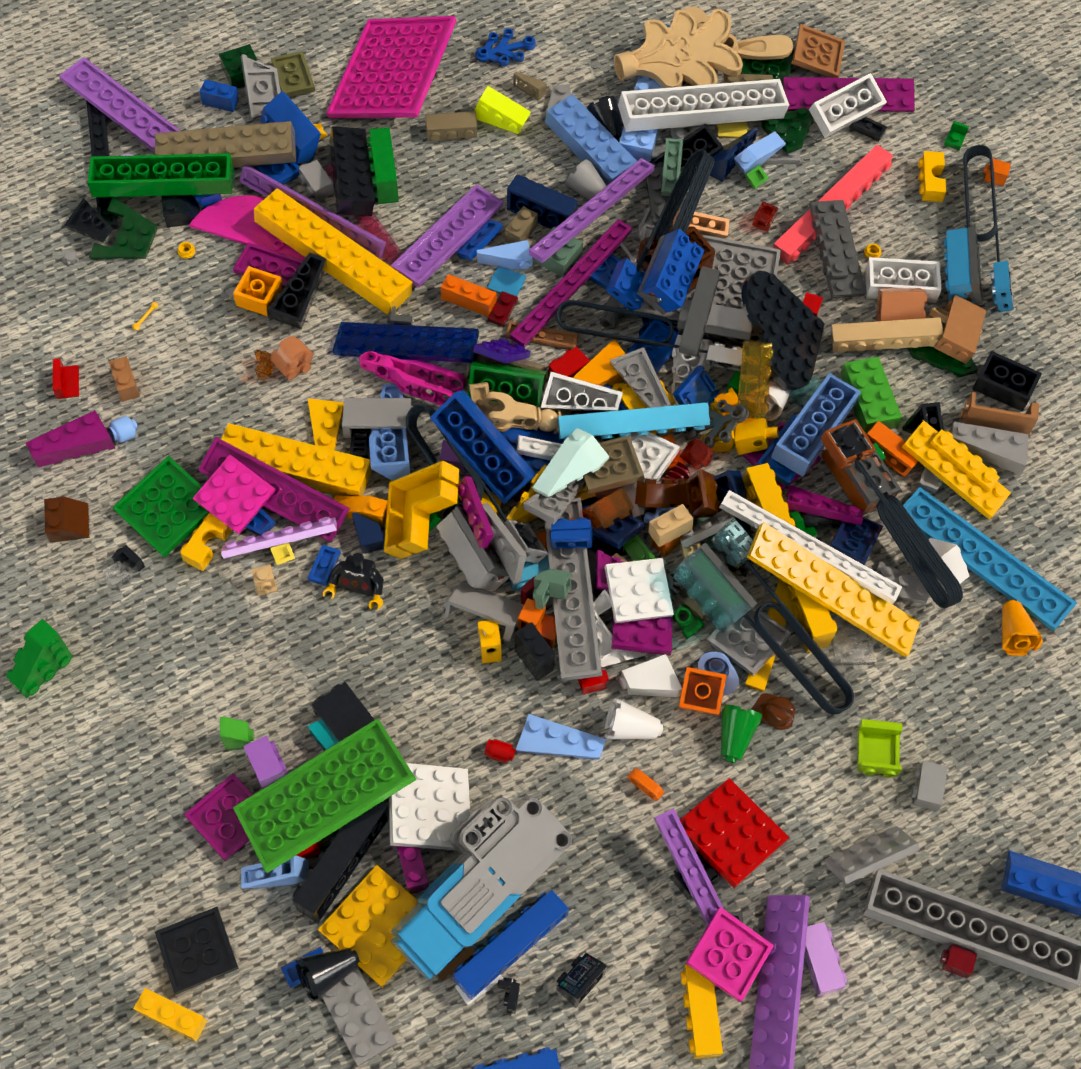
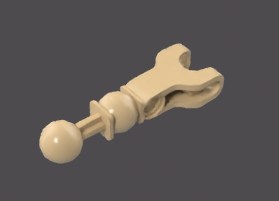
M489 392L484 398L486 408L492 410L487 415V418L500 432L507 431L512 427L527 430H537L539 428L544 432L554 431V434L558 432L557 416H561L560 410L557 413L551 409L541 410L540 407L517 402L508 394L500 392Z

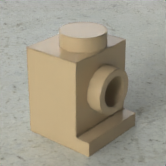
M271 564L251 569L258 596L278 591Z

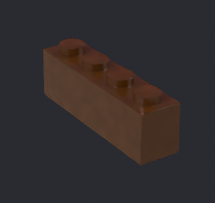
M645 478V481H637L635 504L644 507L669 508V505L676 508L683 504L685 507H689L685 484L687 479L677 478V481H673L670 478H661V481H656L657 479Z

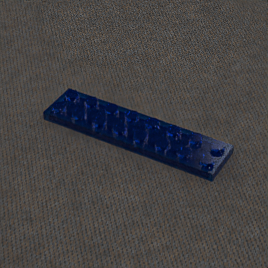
M341 322L332 352L338 356L360 357L365 352L373 351L398 359L472 363L475 353L473 350L478 341L479 330L476 328Z

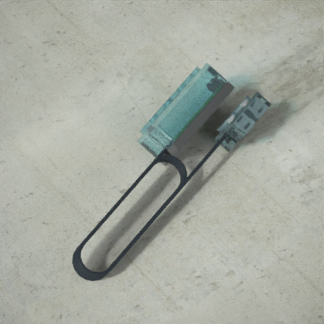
M735 518L723 526L711 539L713 545L724 554L727 562L734 566L736 570L745 563L777 603L766 602L756 610L753 622L746 613L758 603L706 542L674 569L672 574L675 580L683 585L687 590L688 596L700 605L701 611L711 618L713 625L718 630H721L722 633L744 616L825 712L840 714L851 707L854 702V692L850 684L748 561L747 555L753 539ZM771 607L777 610L845 694L846 702L843 708L833 707L767 631L760 621V612L763 608Z

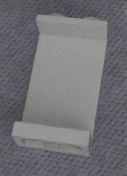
M344 398L343 437L351 438L352 429L406 428L407 438H411V434L406 426L407 413L413 407L411 398Z
M462 581L458 587L453 588L451 597L446 598L444 616L448 618L454 608L457 607L504 625L506 628L503 639L510 642L517 631L518 617L524 605L487 590L474 588Z

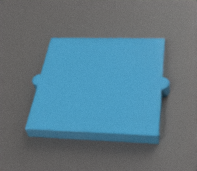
M498 266L494 275L491 276L487 289L500 294L503 291L517 296L520 289H523L522 285L527 276Z

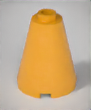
M1007 601L1002 606V649L1006 651V654L1012 656L1027 655V651L1032 649L1035 652L1042 646L1041 634L1019 601Z

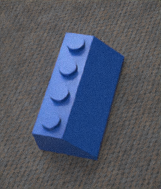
M284 91L280 92L263 108L260 122L264 124L291 121L295 130V163L312 161L321 133Z
M1009 850L1001 891L1081 916V873Z

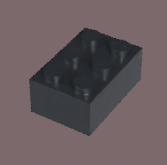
M991 351L972 389L1023 412L1042 373Z

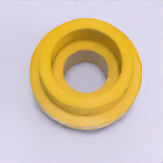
M182 242L177 250L178 255L184 259L191 258L195 254L194 245L190 242Z
M874 243L869 244L864 249V256L867 259L869 257L880 258V246Z

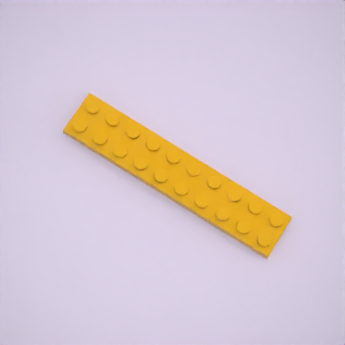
M763 522L759 525L747 555L748 559L904 657L909 655L920 623L919 621L864 589L852 578Z

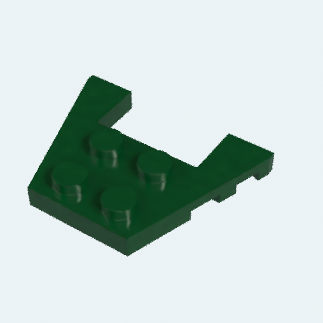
M112 197L107 211L109 214L122 217L123 221L112 248L94 243L89 258L92 260L113 258L146 259L158 230L157 225L117 198Z

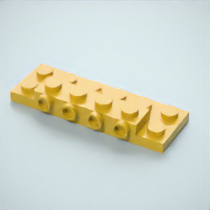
M923 421L902 445L904 450L987 519H991L1011 494L1009 490L998 482L1000 477L997 475V471L983 464L980 456L972 455L968 451V447L954 440L952 433L941 429L937 432L928 423Z

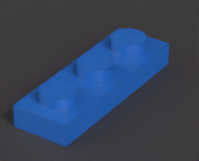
M488 220L456 252L458 257L470 261L474 259L477 255V250L486 247L503 228L501 222Z

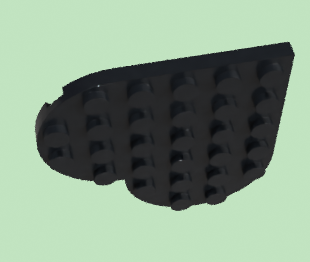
M757 271L745 279L741 294L743 305L746 304V310L749 313L747 317L759 333L760 354L763 353V358L766 362L764 366L770 376L783 388L788 390L803 388L812 379L825 323L818 316L814 315L812 310L799 297L793 294L776 275L766 271Z

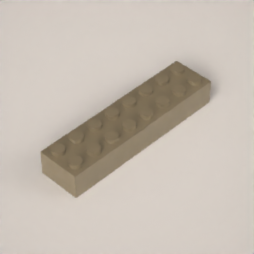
M291 121L155 133V155L231 153L234 168L243 167L244 165L258 166L296 162L295 130Z

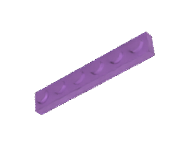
M673 808L653 819L706 925H708L717 908H723Z

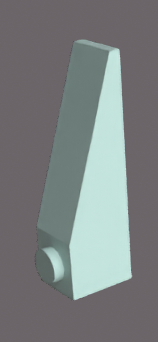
M577 428L565 439L532 487L533 491L550 497L565 489L570 482L574 480L579 481L583 479V475L590 471L594 473L599 470L609 459V455L593 435Z

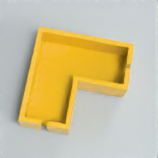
M442 460L389 482L384 541L385 553L403 559L413 555V553L417 554L428 549L430 514L457 504L458 488L455 486L458 485L459 468Z

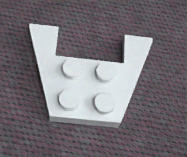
M606 590L602 591L594 602L602 668L649 654L611 649L612 634L599 617L600 614L612 607L610 596Z

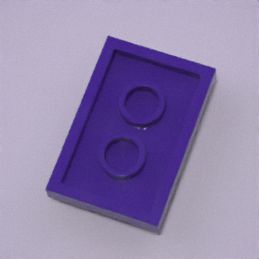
M504 338L475 344L473 352L502 363L529 358L531 352L525 349V346L510 344L509 340Z

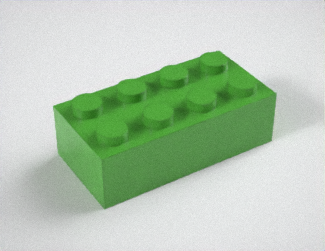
M879 356L844 363L840 373L842 380L861 391L853 410L864 432L867 434L878 421L889 429L898 428L902 415Z

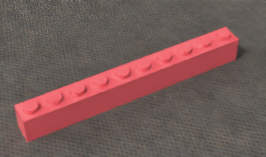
M876 145L819 201L844 200L847 211L851 207L854 200L857 201L861 197L864 190L868 191L874 180L878 181L884 171L887 172L891 168L893 155L879 145ZM810 209L773 245V248L781 249L779 259L787 265L792 260L796 261L803 250L806 251L813 240L816 241V232L812 226L813 219Z

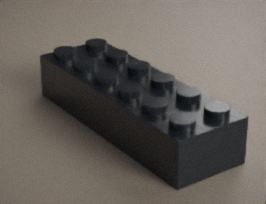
M332 126L329 144L337 214L372 216L375 199L366 129Z
M383 802L377 804L345 824L339 832L334 833L328 849H324L318 857L319 862L315 868H310L305 876L306 881L302 887L298 886L293 893L292 901L297 911L319 924L389 820L387 804Z

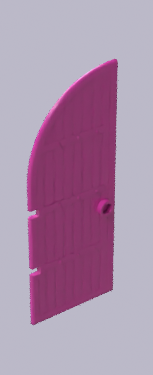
M244 195L220 200L203 209L189 224V227L245 245L249 242L303 261L305 259L303 255L255 223L254 208L266 197Z

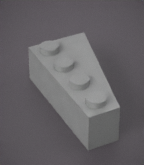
M953 422L949 430L953 435V439L958 443L965 444L972 455L980 456L982 462H989L1000 469H1006L1014 472L1015 475L1021 476L1027 463L1028 434Z

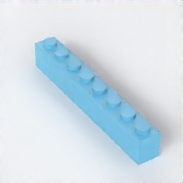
M708 402L557 416L559 439H564V441L577 428L593 436L601 435V439L612 438V434L618 433L620 437L631 436V432H638V435H648L651 430H657L658 434L668 433V429L675 428V432L686 431V427L701 430L705 429V425H710Z

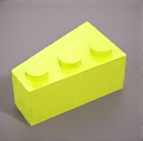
M489 86L485 89L474 110L477 120L519 134L531 111Z

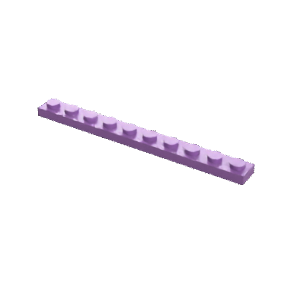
M642 158L639 159L530 248L529 255L541 263L546 261L654 171L655 165Z
M248 165L242 167L239 182L266 197L278 188L379 259L382 258L386 245L385 241Z

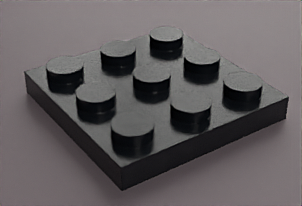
M218 907L155 931L175 995L239 969Z

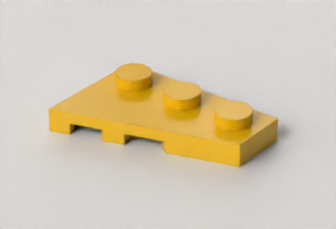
M308 398L315 445L335 450L344 402Z

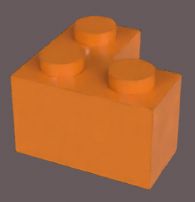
M527 598L518 617L517 631L532 622L549 646L554 648L557 642L555 615L549 616L545 614L546 605L543 610L535 608V600Z

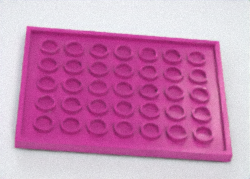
M455 16L368 19L327 110L328 118L418 117L457 22Z

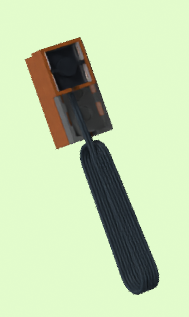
M854 419L824 431L820 440L826 449L821 456L852 505L863 509V515L872 512L877 506L881 521L936 605L946 609L961 602L963 591L959 581L902 503L896 498L901 488L876 452V448L858 421Z

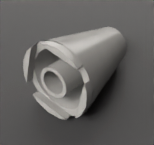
M588 159L582 161L576 167L577 170L574 174L571 172L565 181V185L588 200L592 199L606 187L601 176Z

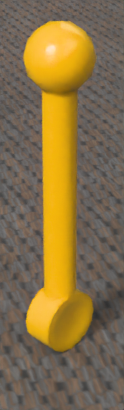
M153 302L143 317L132 325L133 330H139L140 324L154 309L158 308L156 302Z

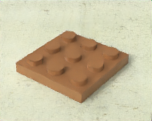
M800 24L792 64L829 78H838L845 40Z

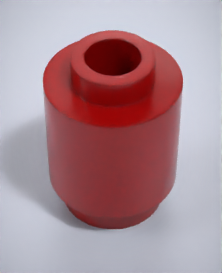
M489 739L484 755L488 756L489 759L508 764V761H513L516 749H513V744L498 739Z

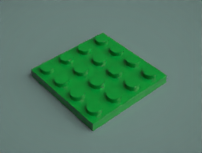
M169 455L112 507L118 515L164 558L203 522L204 517L210 513L193 500V497L202 486Z

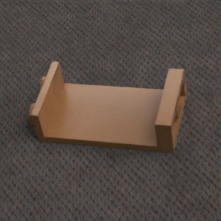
M954 295L945 307V311L949 312L942 337L934 348L966 364L976 352L986 310Z
M972 392L970 398H966L964 408H961L959 419H962V423L1024 433L1029 436L1038 420L1039 404L1032 402L1025 414L975 405L976 392Z

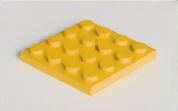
M376 865L322 924L318 931L338 949L350 948L352 951L355 950L360 960L357 963L358 967L383 988L407 960L391 943L394 936L390 931L418 904V900Z

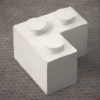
M933 538L928 539L959 583H962L969 577L967 565L963 561L960 553L961 550L957 544Z

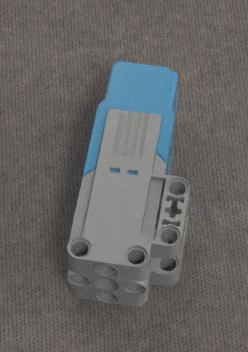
M526 795L522 800L514 802L504 797L485 800L450 835V843L459 852L460 856L418 897V904L390 931L394 936L391 943L423 977L431 979L465 946L473 945L521 894L571 846L572 836L538 799Z

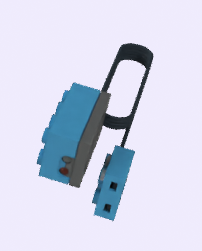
M975 145L968 148L963 155L967 227L947 230V238L943 239L944 248L946 249L944 259L947 265L945 266V275L947 277V280H945L946 291H948L949 301L954 295H957L975 305L982 304L978 242L987 241L995 235L997 262L993 263L994 270H990L994 306L998 305L999 312L1013 310V296L1008 261L1000 262L992 153L987 146ZM976 156H986L990 160L994 225L989 232L984 234H976L975 226L970 227L967 164L970 159Z

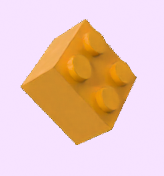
M248 266L233 292L236 306L268 316L267 309L283 290L282 279L280 276Z

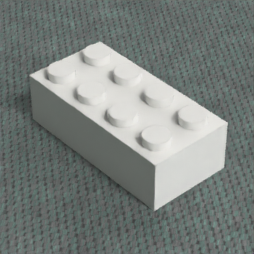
M870 73L816 101L809 108V111L824 138L878 111L887 101Z
M869 257L865 268L866 299H878V288H921L927 294V302L936 303L941 293L940 262Z

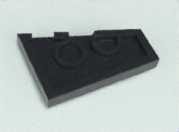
M84 198L64 224L67 229L104 243L113 230Z

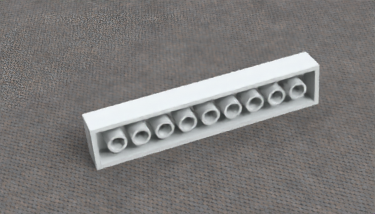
M780 79L622 91L618 107L625 131L630 132L700 126L705 123L706 125L782 119L786 114L789 103Z

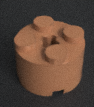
M295 336L281 341L278 344L280 348L277 351L274 349L271 354V362L288 380H293L301 372L307 373L311 369L310 363L313 359V353Z

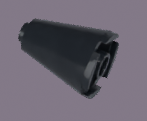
M605 96L598 98L599 102L595 104L591 102L587 106L588 111L619 142L622 129L618 100L614 96Z
M344 948L295 960L298 963L295 967L302 987H306L310 991L306 995L314 1002L357 969V963L360 960L355 950L352 951L350 948Z

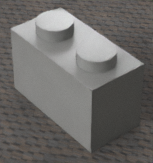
M317 160L299 167V181L302 185L306 186L310 197L313 196L316 201H319L334 194L333 182Z
M922 761L919 767L916 766L914 771V778L917 779L916 786L913 785L911 790V798H914L913 805L935 811L939 810L943 802L947 766Z

